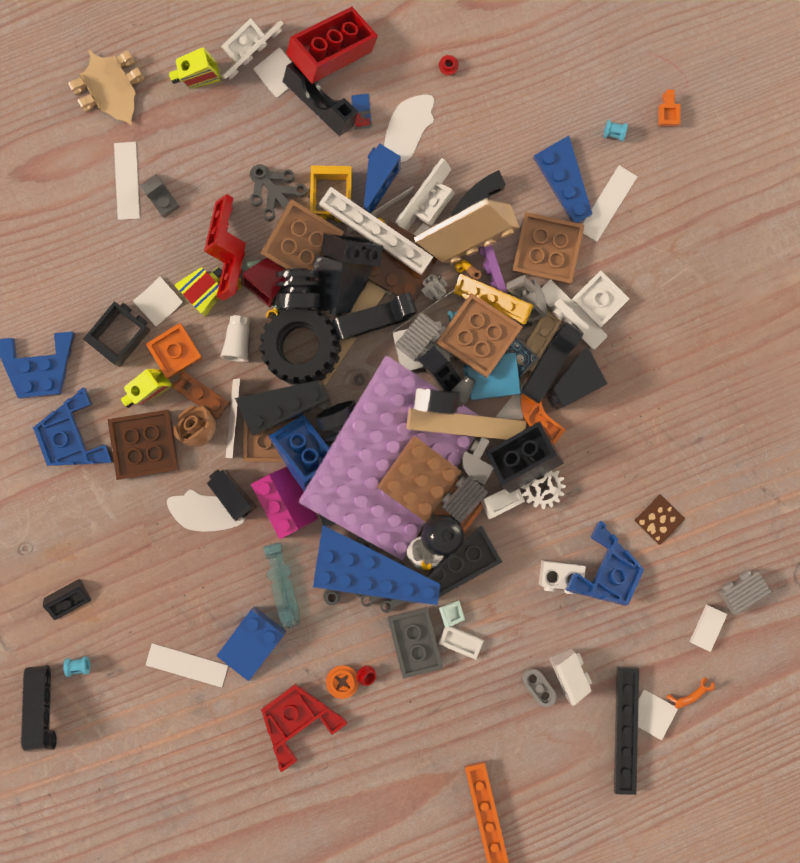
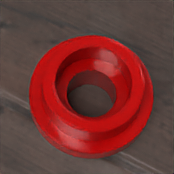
M446 55L440 59L439 70L442 74L451 76L457 72L459 63L454 56ZM447 62L452 63V66L447 67L445 64Z
M370 665L363 666L357 673V682L365 686L373 684L376 680L375 669Z

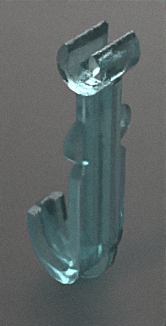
M281 542L263 547L265 557L269 559L271 569L267 571V578L274 581L271 588L282 629H291L293 626L300 624V614L292 580L287 578L291 574V569L289 566L283 565L281 557L283 549Z

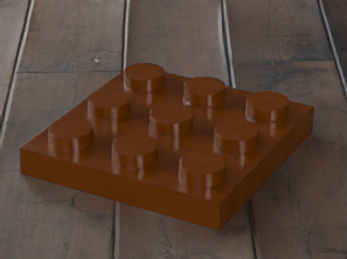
M388 221L387 225L429 253L415 241L414 238L417 236ZM382 250L380 266L372 267L367 280L396 296L410 292L415 302L423 287V281L429 276L437 258L433 256L423 274L420 275L385 250Z
M170 410L107 419L116 480L179 470Z

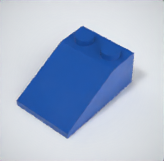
M379 143L377 148L373 147L368 155L364 210L368 213H372L401 170V156Z
M302 415L269 435V438L292 476L305 491L330 448L306 417Z
M254 606L217 654V657L249 681L287 631Z

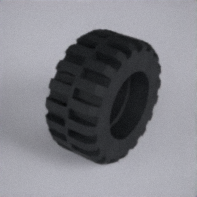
M294 307L288 310L282 308L280 309V314L277 316L273 314L270 317L272 321L269 324L265 323L263 327L265 333L260 335L262 345L259 348L263 354L262 360L268 366V369L279 379L291 385H299L319 379L322 381L327 378L325 375L328 372L332 373L335 369L333 366L335 362L338 363L340 358L338 354L341 352V345L331 320L317 308L312 309L310 307ZM298 328H309L319 338V349L316 355L304 364L291 363L283 354L285 338L289 333Z

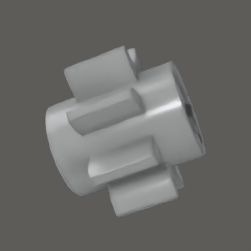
M433 274L423 281L425 287L422 289V292L430 300L432 298L438 300L446 294L444 287L448 284L440 275L436 277Z

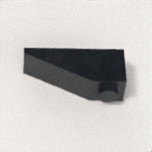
M435 346L418 359L443 391H451L462 380L451 363Z

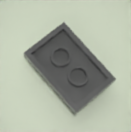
M428 607L388 617L403 679L443 669Z

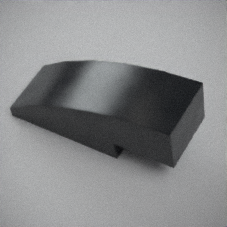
M498 170L486 176L468 190L451 212L450 218L485 199L490 200V196L504 191L506 184L500 171Z

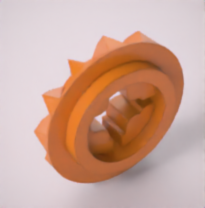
M346 665L334 667L329 671L326 678V687L329 693L339 699L351 697L359 686L356 680L357 673L353 668ZM348 675L346 680L348 686L343 684L337 688L339 683L337 677L343 678Z

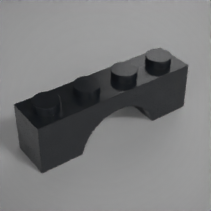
M294 62L286 66L282 82L339 137L353 127L359 111L345 98L334 100L327 96L319 86L318 81L312 84Z

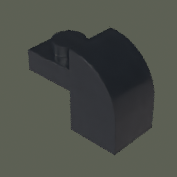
M417 388L414 409L441 414L457 413V408L460 404L459 392Z

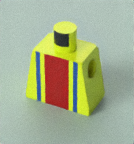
M204 47L177 58V70L169 72L173 84L183 81L189 88L222 81L217 61Z
M201 267L174 286L205 317L219 300L217 292L222 270L217 267L208 274Z
M146 369L124 387L127 394L121 398V401L127 408L134 404H147L170 389L172 383L165 377L161 369Z

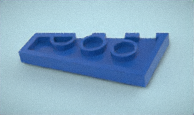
M567 136L535 154L534 160L571 222L580 223L590 217L593 213L570 137Z

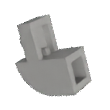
M523 275L506 283L507 290L514 297L533 304L527 320L529 323L547 316L545 297L535 279L530 281Z
M483 437L480 440L476 439L470 449L473 451L472 454L464 452L462 468L467 476H471L476 482L485 485L493 467L480 459L489 443V440Z

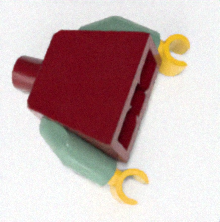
M267 257L263 260L246 262L241 268L242 272L237 283L238 290L243 285L269 308L273 305V310H269L266 313L267 318H269L271 312H274L277 316L279 314L278 311L282 308H276V294L285 292V288L276 286V282H285V278H276L275 272L286 269Z

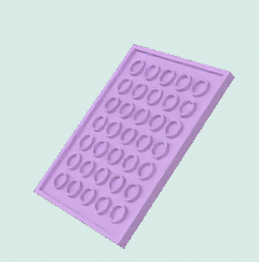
M385 356L298 502L403 561L407 554L408 546L413 539H416L424 521L377 488L378 484L412 436L417 437L456 468H458L464 452L468 451L476 436L406 429L409 408H414L417 388L439 389L390 357ZM464 405L457 408V413L478 415Z

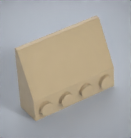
M485 199L418 235L414 239L440 262L452 265L460 262L461 257L465 255L471 256L476 254L482 246L489 247L495 244L496 239L500 237L506 238L513 235L514 230L520 227L511 204Z

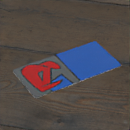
M369 94L352 95V106L359 111L354 123L355 129L372 128Z

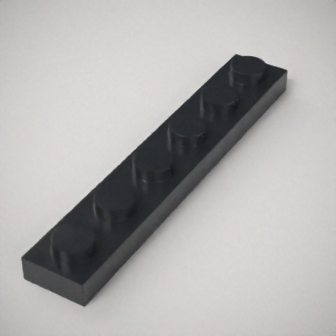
M617 666L614 793L621 795H636L638 667Z

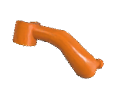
M703 678L701 686L693 693L680 697L678 700L668 694L667 699L676 703L675 708L680 709L697 701L705 692H712L715 689V683L712 682L711 686L706 688L707 678Z

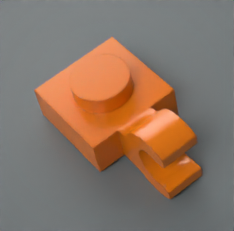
M666 89V93H663L664 104L658 106V126L680 125V104H674L675 89Z

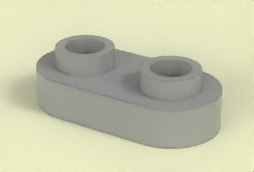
M527 669L522 676L525 687L540 706H552L556 701V693L538 669ZM531 675L536 676V680L533 682L529 681ZM543 692L548 693L547 698L541 697Z

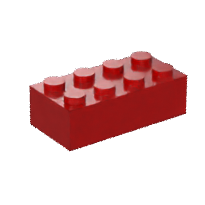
M352 6L291 36L286 54L313 84L372 53L378 35Z

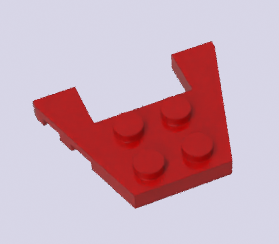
M296 683L261 709L281 772L297 761L296 756L288 747L286 741L316 719H321L331 735L347 725L346 719Z

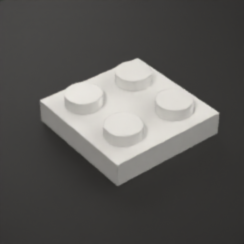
M600 270L571 300L601 328L629 298Z

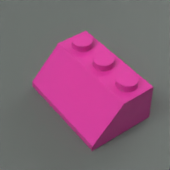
M287 466L251 484L279 539L318 519L315 511L298 502L304 490L292 476Z

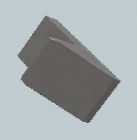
M157 174L140 185L163 218L180 207Z

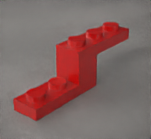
M228 194L215 202L204 252L224 263L217 292V298L222 301L234 296L238 290L237 283L242 272L241 264L245 256L244 250L246 245L244 241L227 232L229 216L233 210V197Z

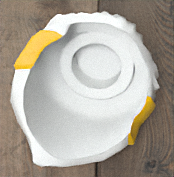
M421 537L413 539L407 548V556L410 562L416 568L430 570L439 566L445 557L429 553L424 547Z

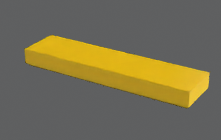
M460 274L453 293L466 299L473 293L509 318L522 324H526L533 308L531 303L474 280L464 274Z

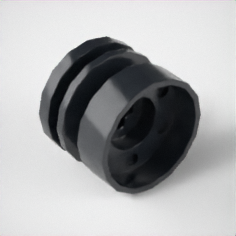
M289 268L275 272L276 278H285V282H276V286L285 288V292L276 294V308H320V294L311 292L310 289L320 285V282H310V278L320 277L319 271H312L308 268Z
M355 400L334 405L315 417L321 431L331 430L324 436L325 441H329L327 443L329 448H331L355 408Z

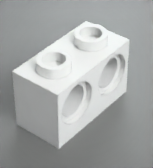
M541 560L539 585L544 587L545 591L556 592V588L564 589V593L576 594L565 590L568 585L567 578L572 573H578L585 577L586 566ZM550 571H555L556 579L552 582L547 581V574Z

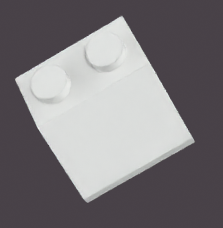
M570 649L549 658L563 693L572 706L591 692L589 685L592 684L588 673H584L581 665H584L579 653L576 654Z

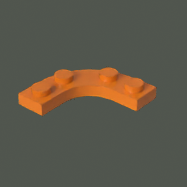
M521 393V412L525 421H527V425L530 427L540 421L548 430L555 444L566 429L546 414L542 401L538 404Z

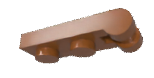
M182 370L179 375L181 377L171 387L199 407L204 406L212 416L219 419L230 402ZM187 381L192 384L188 390L183 388Z

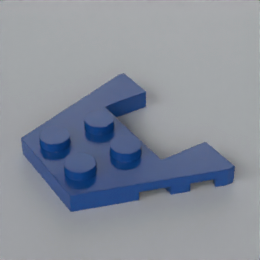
M75 332L54 333L56 354L16 358L14 338L0 339V358L18 398L60 395L62 393L67 372L66 365L68 357L71 355L72 350L70 349L72 340L75 338Z
M84 387L78 390V393L72 398L67 399L56 411L51 412L33 427L47 466L114 462L108 445H102L89 451L86 450L73 412L92 406L88 391Z
M599 521L590 538L608 550L593 582H590L578 573H574L565 590L623 606L629 605L644 572V568L628 550H625L619 544V539L606 529V524Z

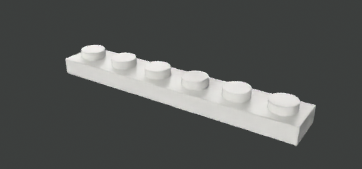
M332 187L329 188L320 201V207L370 241L383 245V250L420 275L423 274L433 259V256Z

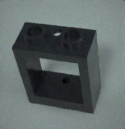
M323 234L321 254L343 263L380 266L383 245L361 237Z
M114 301L83 340L114 365L121 367L151 329L146 326L148 322L139 315L135 317L131 314L132 309L123 302L120 305ZM121 312L136 324L140 330L121 353L117 355L101 342L99 337Z

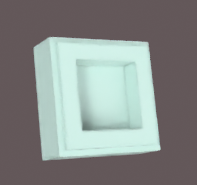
M459 600L439 607L445 627L465 621Z

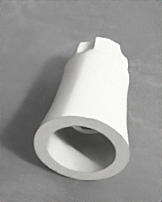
M239 315L230 317L220 358L234 362L249 361V318Z

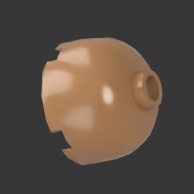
M193 405L185 409L178 416L179 423L177 426L174 425L173 428L174 435L179 441L191 447H200L207 444L214 436L216 422L215 418L204 406L197 407Z

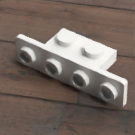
M250 18L221 46L234 62L221 75V78L226 79L228 77L232 79L239 72L237 68L241 64L245 66L253 59L252 53L256 50L260 52L267 46L266 40L270 36L275 38L282 31L280 27L284 23L281 20L263 34Z
M441 158L434 166L432 172L423 181L421 187L410 199L406 208L399 214L395 221L396 225L408 231L416 218L431 226L455 194L453 189L442 184L451 171L445 159Z
M549 280L541 288L546 305L552 310V313L559 320L567 321L584 332L581 339L592 350H595L607 338V334L552 280Z

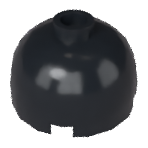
M435 515L429 518L423 525L424 529L421 540L429 553L437 556H449L457 552L464 540V531L461 524L455 518L448 515Z

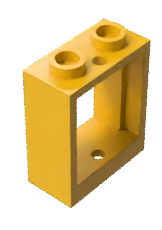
M311 165V212L326 221L327 219H332L343 223L328 211H317L318 180H347L346 197L352 201V166Z

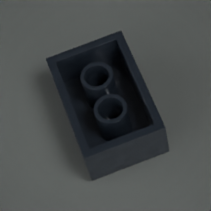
M540 421L486 451L501 486L509 493L564 464L548 430Z

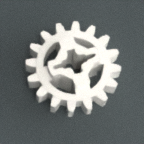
M551 470L542 475L541 478L535 479L521 487L525 489L522 496H528L526 502L530 503L533 501V507H537L540 504L541 509H545L546 504L549 507H553V501L559 503L558 496H564L561 488L566 487V485L560 483L564 480V477L557 476L560 471L552 472ZM552 477L555 480L556 487H554L551 483ZM545 481L547 489L540 491L541 488L538 484ZM529 486L533 487L535 491L534 496L531 494ZM547 494L553 495L547 500H542Z

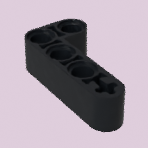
M410 292L393 298L388 303L338 317L332 321V324L334 325L338 340L344 341L404 322L415 315L417 309Z
M566 321L550 341L521 393L539 404L568 355L583 337L584 332Z
M48 665L26 667L24 670L21 746L23 751L39 752L55 750L56 733L50 730L51 669Z

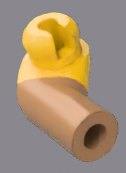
M461 259L460 262L455 264V269L458 273L465 271L474 280H478L482 275L479 269L465 259Z

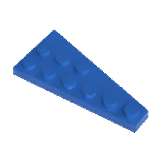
M322 525L313 587L438 605L441 584Z

